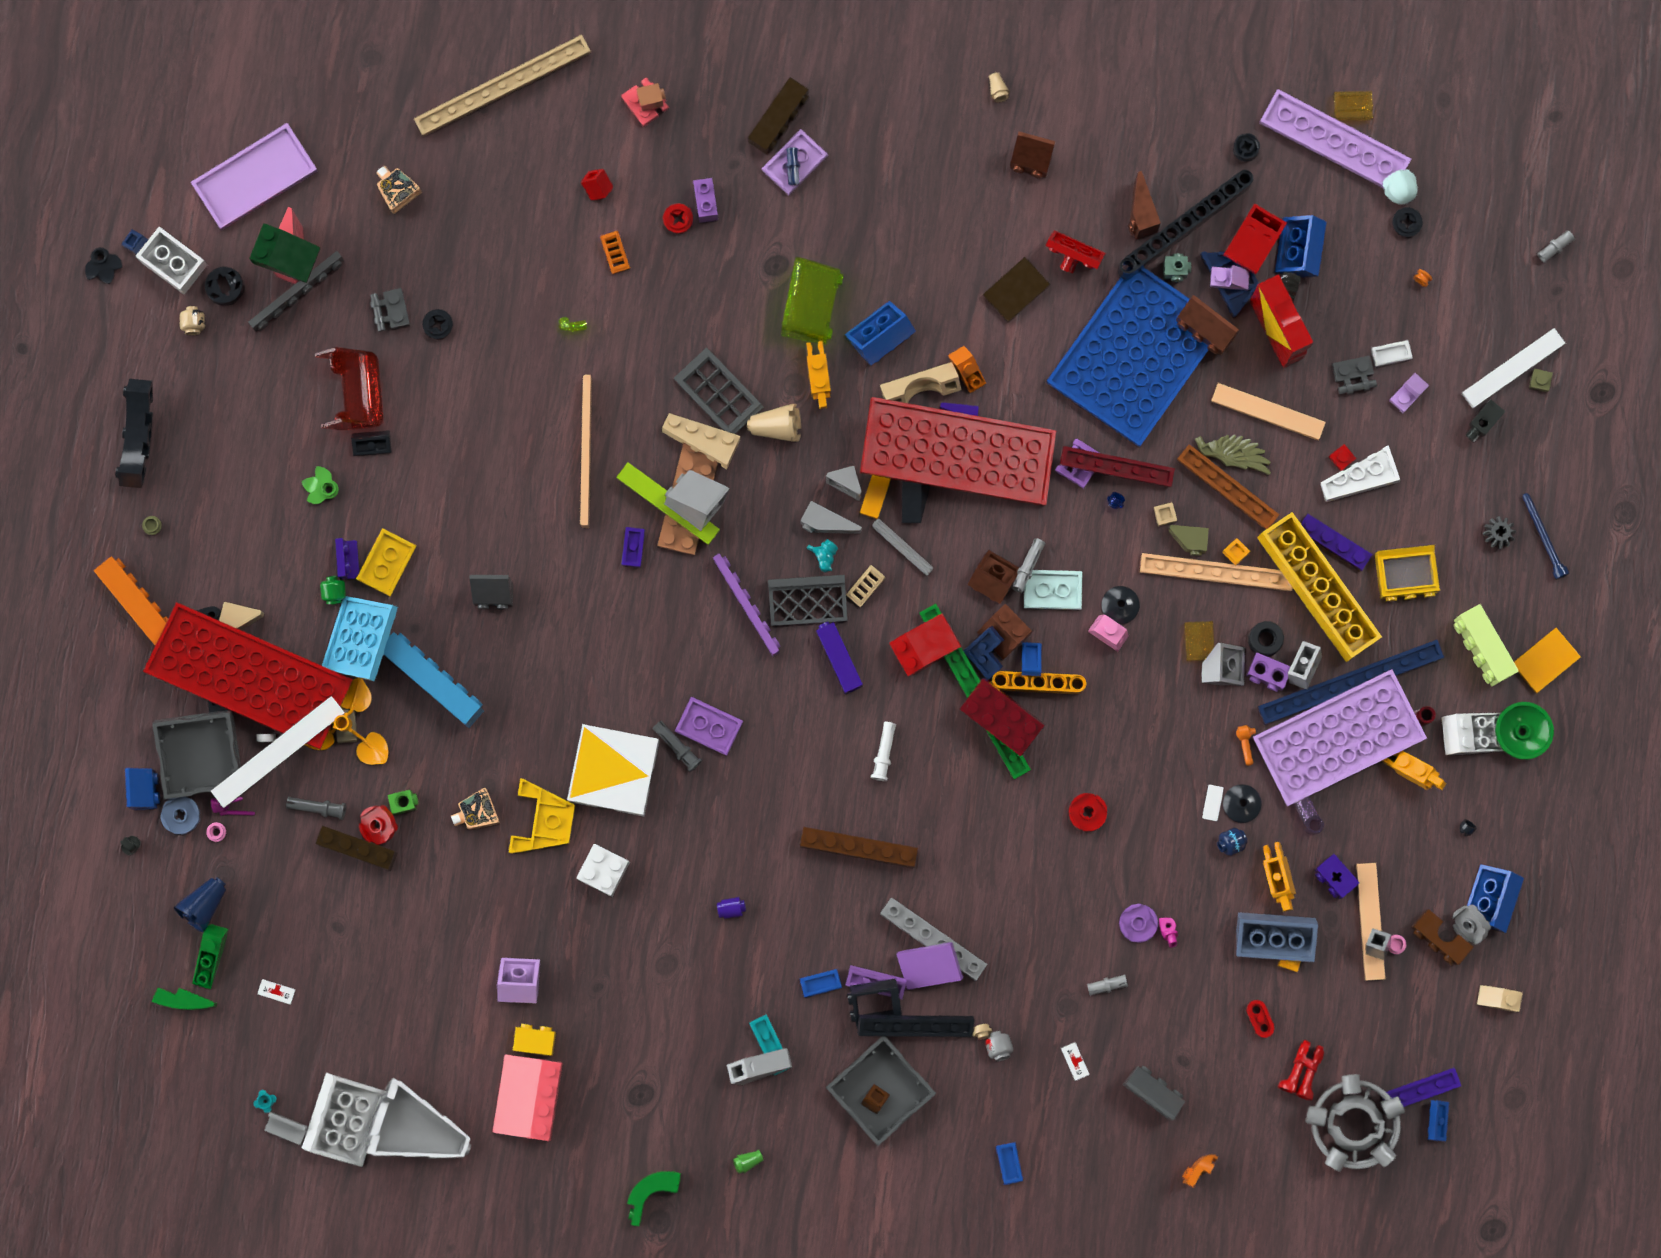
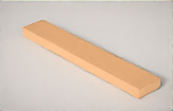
M1220 383L1217 384L1211 400L1213 403L1318 441L1325 425V421Z
M1376 863L1356 864L1357 880L1360 882L1357 886L1365 980L1385 979L1384 960L1366 954V943L1372 928L1381 931Z

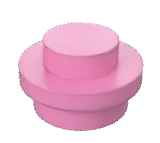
M1400 935L1391 936L1389 951L1393 954L1402 953L1406 948L1405 939Z

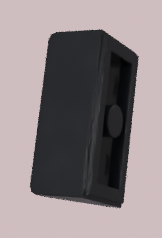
M389 430L353 433L351 436L353 456L392 452Z

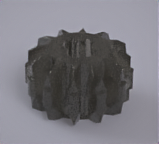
M1284 272L1281 280L1294 303L1301 278L1294 273Z

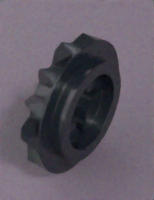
M1401 208L1393 216V229L1398 235L1405 236L1406 238L1415 236L1422 228V216L1414 208ZM1407 215L1409 218V222L1413 223L1409 225L1408 229H1406V225L1402 223V221H1405Z
M435 309L425 315L422 326L424 332L430 338L438 340L445 338L451 333L453 321L446 311ZM434 318H436L438 322H443V324H441L442 331H440L437 327L432 328L435 325Z

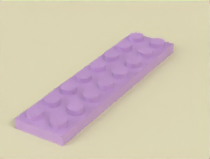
M1277 89L1260 120V124L1384 188L1382 182L1385 178L1398 170H1406L1411 158Z

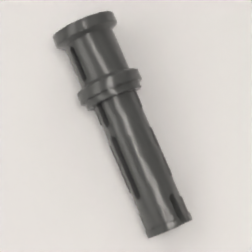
M662 720L653 727V730L677 754V759L681 760L688 767L689 772H692L701 764L702 759H698L691 752V748L685 746Z
M290 796L287 798V801L295 803H286L287 809L320 813L325 818L328 816L338 817L340 820L345 818L346 803L335 804L329 800L323 803Z

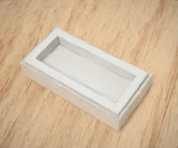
M1408 340L1370 349L1375 367L1412 360Z

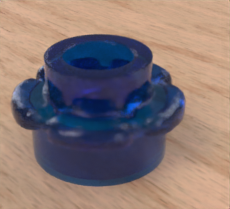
M1112 492L1107 497L1108 504L1113 509L1124 507L1125 498L1120 493Z

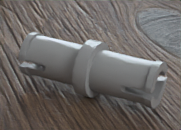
M1567 230L1556 240H1551L1547 247L1537 253L1538 257L1545 263L1556 253H1561L1565 246L1575 240L1573 234Z
M1124 974L1110 979L1106 977L1102 981L1088 983L1087 986L1090 996L1106 991L1110 993L1111 990L1128 987Z

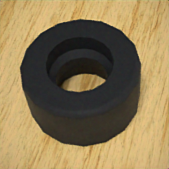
M1271 621L1258 623L1251 629L1248 635L1250 649L1255 654L1259 653L1267 657L1274 655L1281 649L1284 643L1282 629ZM1262 632L1272 634L1273 643L1270 646H1263L1259 642V635Z

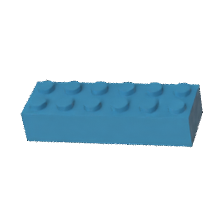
M393 632L387 640L383 655L464 725L470 728L484 712L481 708L483 704L475 696L469 697L467 695L468 691L461 684L457 683L455 685L453 683L454 679L446 671L440 672L438 670L440 667L432 659L428 658L426 660L423 658L425 654L415 645L411 647L409 645L411 642L403 634L399 633L397 635Z

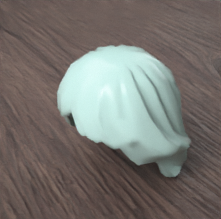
M1398 170L1382 182L1385 195L1396 204H1407L1414 200L1417 195L1416 176L1409 170Z

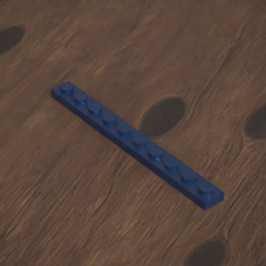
M1434 640L1308 687V689H1303L1260 705L1258 710L1264 725L1326 702L1391 669L1395 676L1440 660L1444 658L1438 640Z

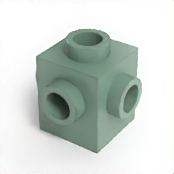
M1177 253L1164 257L1163 279L1182 282L1183 279L1187 278L1188 273H1191V262H1188V256Z

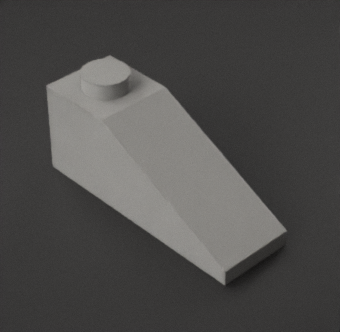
M813 501L810 502L800 520V524L803 525L802 528L810 533L815 531L817 533L860 534L862 531L861 526Z

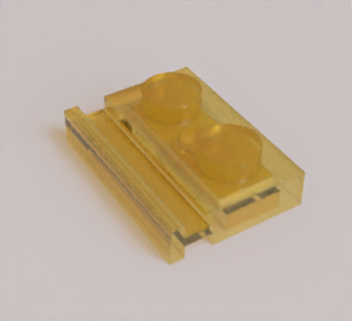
M1372 91L1334 92V119H1373Z
M1213 621L1185 622L1186 661H1203L1214 649Z

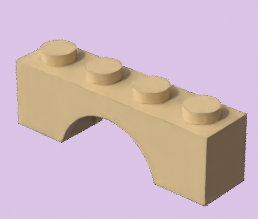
M952 362L880 385L883 399L908 403L912 396L922 391H936L944 396L961 390L959 377Z

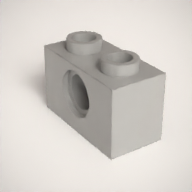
M1302 642L1288 672L1290 684L1308 689L1322 658L1321 647Z

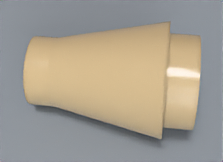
M1000 73L991 74L989 76L991 97L995 102L1007 100L1009 98V90L1002 80Z

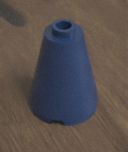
M217 877L216 879L210 878L177 903L174 907L175 912L182 919L185 918L189 921L188 924L200 932H204L226 891L224 887L226 884Z

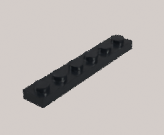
M859 1015L857 1033L858 1036L972 1037L975 1019L973 1016Z

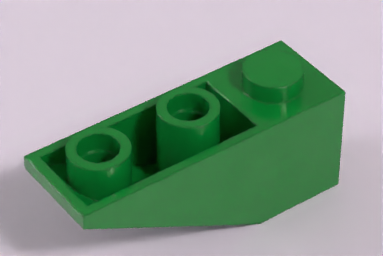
M209 924L204 931L192 984L208 989L212 988L228 934L227 928Z

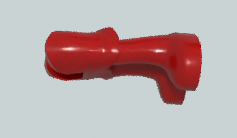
M1303 1040L1293 1061L1294 1067L1288 1079L1280 1081L1278 1088L1294 1094L1302 1069L1306 1067L1303 1081L1296 1092V1096L1312 1101L1314 1096L1311 1089L1314 1074L1317 1072L1318 1065L1323 1060L1324 1050L1323 1046L1317 1045L1312 1058H1308L1306 1055L1311 1042Z

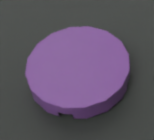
M1131 905L1120 916V931L1125 938L1132 942H1145L1152 938L1157 931V915L1153 909L1146 905Z

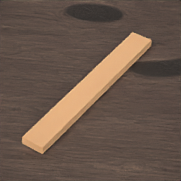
M591 375L583 376L580 525L582 528H589Z
M1142 553L1140 573L1292 591L1293 588L1280 570L1243 565L1235 566L1234 564Z

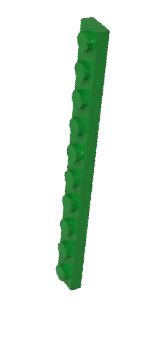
M937 604L919 612L924 623L942 614ZM960 647L944 658L968 698L980 683V679ZM986 730L1014 780L1031 771L1023 755H1018Z

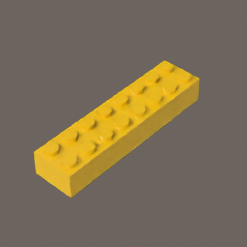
M1293 512L1263 531L1257 537L1346 662L1382 638Z

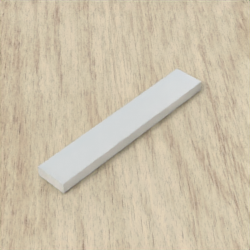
M1553 328L1462 392V395L1472 408L1476 407L1565 344L1564 340Z

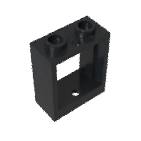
M896 978L850 986L851 993L847 994L849 1005H853L850 1017L851 1022H855L857 1029L859 1021L857 996L890 991L892 1010L862 1015H902Z

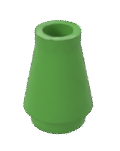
M759 1150L737 1155V1158L733 1159L739 1174L742 1172L745 1174L763 1161Z

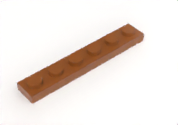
M1190 444L1178 457V462L1264 529H1268L1279 516L1276 511Z

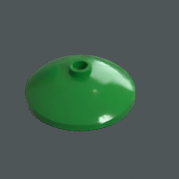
M1518 702L1508 706L1499 715L1495 734L1498 744L1508 755L1517 759L1528 760L1542 755L1549 748L1554 736V727L1549 714L1542 707L1531 702ZM1520 729L1525 731L1524 736L1519 734Z

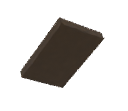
M1024 257L991 286L983 296L1009 323L1046 290L1050 283Z

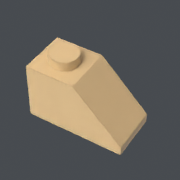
M224 602L219 621L242 630L261 619L264 613L261 610Z
M1480 985L1477 1005L1519 1012L1523 993Z

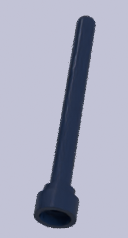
M1528 493L1523 494L1522 497L1554 566V572L1552 573L1555 580L1570 574L1567 566L1564 567V564L1560 563Z

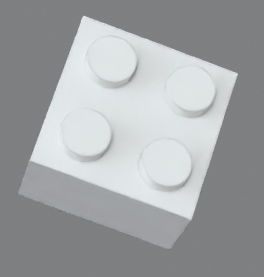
M593 844L577 879L613 897L630 862Z

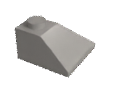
M1217 643L1202 663V683L1243 686L1245 647Z

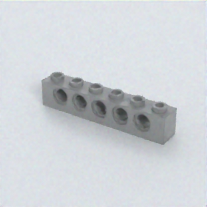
M892 897L880 913L885 919L926 947L952 942L961 972L974 981L978 979L987 966L981 959Z

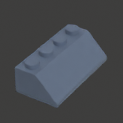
M1238 912L1236 956L1314 962L1318 930L1316 918Z

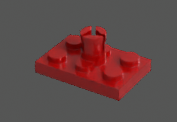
M1055 230L1046 243L1050 251L1065 255L1060 268L1070 273H1074L1079 261L1084 263L1083 265L1087 268L1098 269L1106 254Z

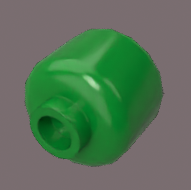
M328 576L326 581L320 583L321 598L326 601V604L342 603V600L346 598L345 582L339 580L338 576Z

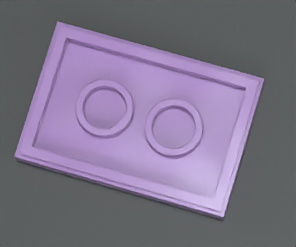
M801 129L762 168V171L788 195L799 185L791 186L788 184V169L785 167L787 165V148H798V164H800L799 185L828 156Z

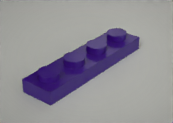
M1309 514L1305 516L1301 523L1314 542L1360 571L1364 569L1373 555Z
M1455 1068L1387 1091L1386 1093L1391 1099L1398 1096L1404 1107L1460 1087L1461 1083Z

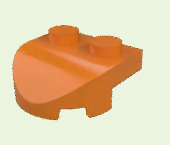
M1209 1154L1197 1159L1192 1167H1187L1182 1176L1185 1178L1183 1183L1194 1187L1202 1171L1207 1174L1211 1173L1214 1168V1164L1211 1162H1216L1218 1156Z

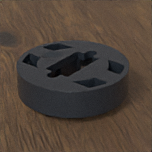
M219 267L211 271L207 276L205 291L209 298L218 305H234L244 292V282L240 274L233 268ZM219 275L227 279L231 291H228V296L221 292L217 282Z

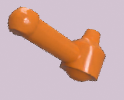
M1248 725L1237 727L1236 735L1242 743L1245 764L1251 766L1253 759L1249 739L1253 734H1256V730Z

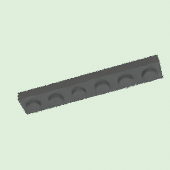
M338 251L334 252L312 270L307 283L298 281L252 318L248 323L255 332L263 330L272 318H278L287 306H293L298 301L297 298L302 294L306 295L313 289L312 286L317 282L321 283L324 281L329 272L339 269L344 260Z

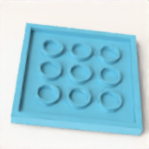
M346 596L342 601L322 666L340 674L375 681L398 607Z

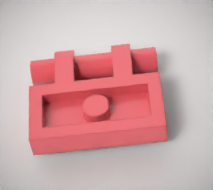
M648 78L641 81L643 86L654 84L653 82L650 83ZM635 85L621 95V98L644 127L659 116L655 111L657 108L641 111L636 90L638 87ZM663 100V106L660 107L663 112L669 108L665 103L666 100Z

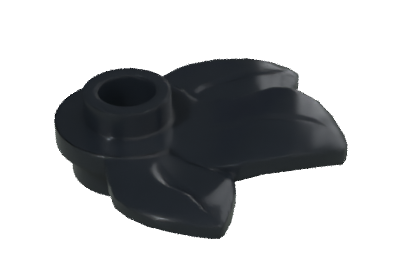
M96 248L91 254V260L85 266L86 277L88 280H92L98 276L103 282L110 284L114 279V270L122 268V262L117 255L110 254L105 248ZM104 255V259L98 260V256Z

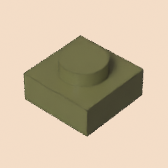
M1534 368L1529 388L1548 392L1553 373Z

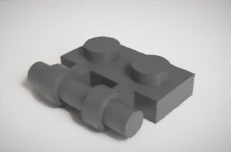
M402 288L383 292L384 300H379L378 294L370 295V306L374 310V323L377 325L378 332L385 331L384 324L390 323L392 330L410 326ZM382 307L387 308L388 316H382Z
M1370 356L1332 364L1336 383L1344 382V386L1338 387L1339 395L1345 393L1349 395L1353 394L1354 391H1368L1370 388L1377 387L1376 380L1368 381L1367 376L1374 374ZM1360 378L1361 383L1352 384L1350 381Z

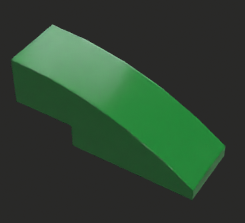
M158 987L152 999V1002L185 1010L208 1009L216 1007L218 1004L183 988H178L177 993L174 994Z

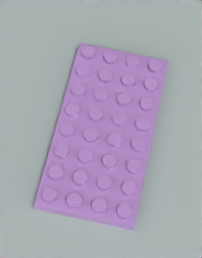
M1391 669L1254 736L1253 739L1286 805L1289 806L1427 739Z

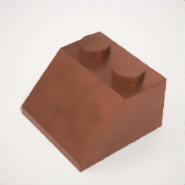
M988 550L967 585L989 597L992 601L1001 604L1018 575L1019 567Z
M1004 604L977 632L980 636L990 626H993L1004 639L994 651L1004 660L1031 635L1032 630Z

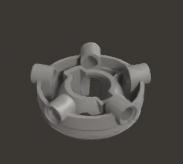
M1359 1074L1342 1076V1082L1327 1089L1318 1099L1315 1107L1309 1106L1306 1123L1312 1124L1314 1139L1320 1150L1327 1156L1325 1164L1340 1172L1343 1166L1359 1169L1370 1167L1377 1163L1385 1167L1397 1156L1392 1150L1400 1134L1399 1115L1405 1113L1398 1096L1391 1099L1380 1087L1360 1080ZM1361 1086L1367 1087L1364 1096L1354 1094L1361 1093ZM1342 1088L1343 1094H1351L1343 1096L1344 1099L1339 1103L1334 1102L1329 1109L1328 1115L1327 1109L1321 1107L1326 1098ZM1371 1089L1383 1097L1384 1100L1380 1104L1387 1119H1392V1129L1384 1128L1385 1121L1383 1120L1382 1113L1379 1112L1375 1103L1367 1098ZM1351 1108L1364 1109L1371 1116L1372 1122L1377 1123V1126H1375L1376 1132L1370 1133L1368 1137L1360 1141L1349 1140L1342 1134L1340 1127L1333 1125L1334 1115H1343V1113ZM1327 1119L1328 1134L1333 1137L1334 1143L1337 1146L1353 1152V1161L1347 1160L1349 1156L1333 1146L1328 1150L1320 1139L1317 1125L1324 1127L1325 1120ZM1384 1131L1391 1133L1387 1144L1382 1141L1370 1152L1373 1155L1372 1157L1356 1161V1152L1367 1150V1148L1377 1143L1382 1138Z

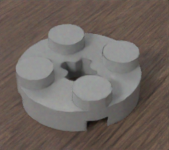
M1475 905L1463 906L1454 912L1452 919L1455 918V924L1453 927L1457 935L1459 934L1467 942H1474L1472 944H1478L1487 937L1491 927L1490 923L1478 911Z

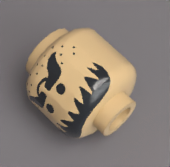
M196 306L186 307V310L180 313V329L186 335H199L200 331L205 329V314L203 311L198 310Z

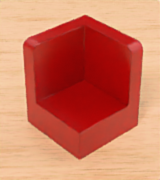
M604 169L589 171L581 181L590 200L606 198L613 189V185Z

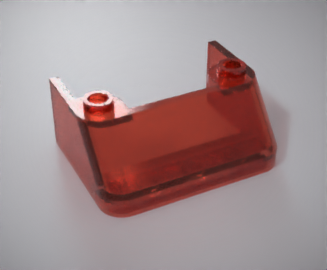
M340 347L315 353V357L329 359L330 368L333 373L342 375L345 411L336 413L334 421L321 424V428L353 430L380 426L383 423L379 361L376 354L369 351Z

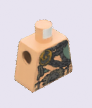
M383 166L377 171L378 176L382 179L377 183V186L393 214L422 193L419 186L398 168L390 172L386 166Z
M486 788L458 803L461 812L451 815L454 826L466 823L469 830L500 824Z

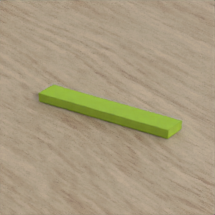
M627 462L616 477L707 545L712 542L720 531L711 522H708L700 531L666 506L664 503L667 498L665 496L667 490Z

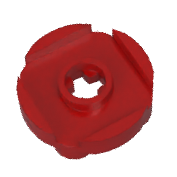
M1083 793L1073 799L1069 807V819L1077 829L1083 832L1095 831L1105 823L1107 806L1100 796L1092 793ZM1085 807L1093 809L1092 817L1089 818V816L1083 815Z
M375 805L361 813L359 830L363 838L368 842H373L377 845L386 843L392 839L394 833L398 830L393 814L385 805ZM375 820L380 823V828L375 827Z

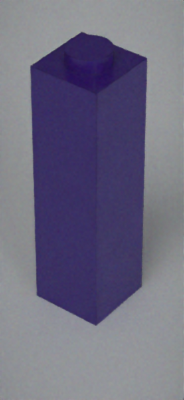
M825 622L819 625L816 633L845 695L863 687L834 622L831 624Z

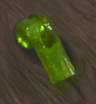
M563 317L558 321L561 330L581 331L587 329L585 320L569 322L567 317Z

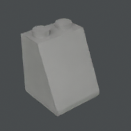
M689 470L686 474L682 473L676 481L677 485L674 488L670 487L666 492L665 496L667 498L664 504L702 531L724 504L729 488Z

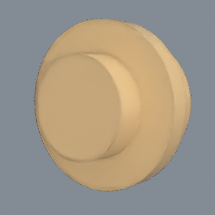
M989 1024L975 1026L973 1036L978 1037L979 1040L986 1039L992 1033V1029L989 1028Z

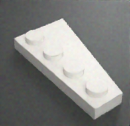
M1389 445L1382 448L1381 451L1371 454L1363 461L1357 462L1350 468L1321 482L1326 502L1400 482Z

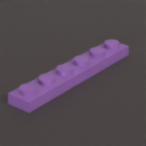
M720 553L713 557L715 564L773 657L779 654L778 648L781 647L775 637L771 638L768 632L771 631L765 621L761 622L758 617L760 615L756 605L752 606L748 601L751 597L745 588L743 590L740 588L738 583L741 581L735 572L732 574L728 567L731 565L725 556L721 557Z

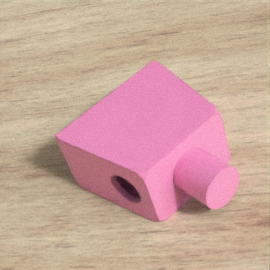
M1099 615L1088 630L1090 634L1117 652L1129 636L1126 628L1106 615Z

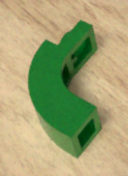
M672 1171L653 1173L643 1178L634 1187L627 1204L635 1205L634 1209H630L628 1220L632 1221L631 1225L640 1226L643 1206L649 1195L656 1191L678 1193L681 1173Z

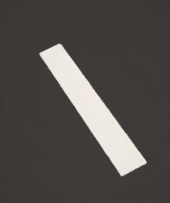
M331 696L211 790L212 794L224 808L330 725L337 716L345 712Z

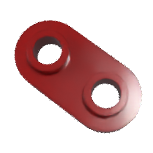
M1260 1000L1251 1001L1247 1005L1246 1012L1255 1033L1261 1038L1271 1036L1274 1032V1024L1266 1005ZM1257 1006L1259 1008L1258 1014L1253 1012V1007ZM1262 1024H1265L1267 1026V1030L1265 1032L1261 1031L1260 1029Z

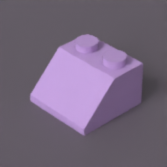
M501 958L497 982L498 1002L537 1003L540 971L539 959Z

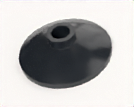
M1116 586L1105 593L1101 607L1104 615L1118 624H1126L1137 616L1140 602L1132 589L1125 586ZM1123 601L1125 606L1119 607L1118 602Z
M1244 784L1233 786L1224 796V811L1235 822H1250L1261 811V797L1251 786ZM1240 800L1246 801L1245 807L1240 805Z

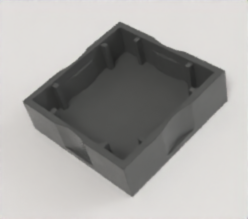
M231 710L159 719L152 723L156 750L161 764L160 775L164 799L191 796L200 792H211V790L241 768L234 716Z
M885 1036L877 1040L826 1087L877 1146L936 1094ZM873 1084L890 1094L878 1114L873 1113L861 1104Z

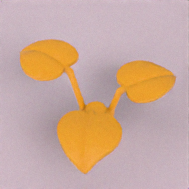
M362 678L353 680L341 705L342 708L350 710L334 719L333 729H330L321 750H326L334 744L335 739L332 733L336 729L342 732L349 731L363 741L358 744L356 749L357 756L363 763L369 765L385 764L388 759L389 750L384 737L378 733L371 732L365 739L352 729V720L349 718L353 710L363 712L370 706L372 701L371 692ZM304 744L305 746H307V747H309V748H311V749L319 750V749L314 748V747H312V746H310V745H308V744Z

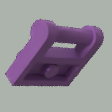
M1075 439L1072 443V448L1097 452L1078 439ZM1059 465L1055 469L1058 474L1066 477L1083 489L1094 474V472L1075 468L1072 472H1069L1067 470L1068 467Z

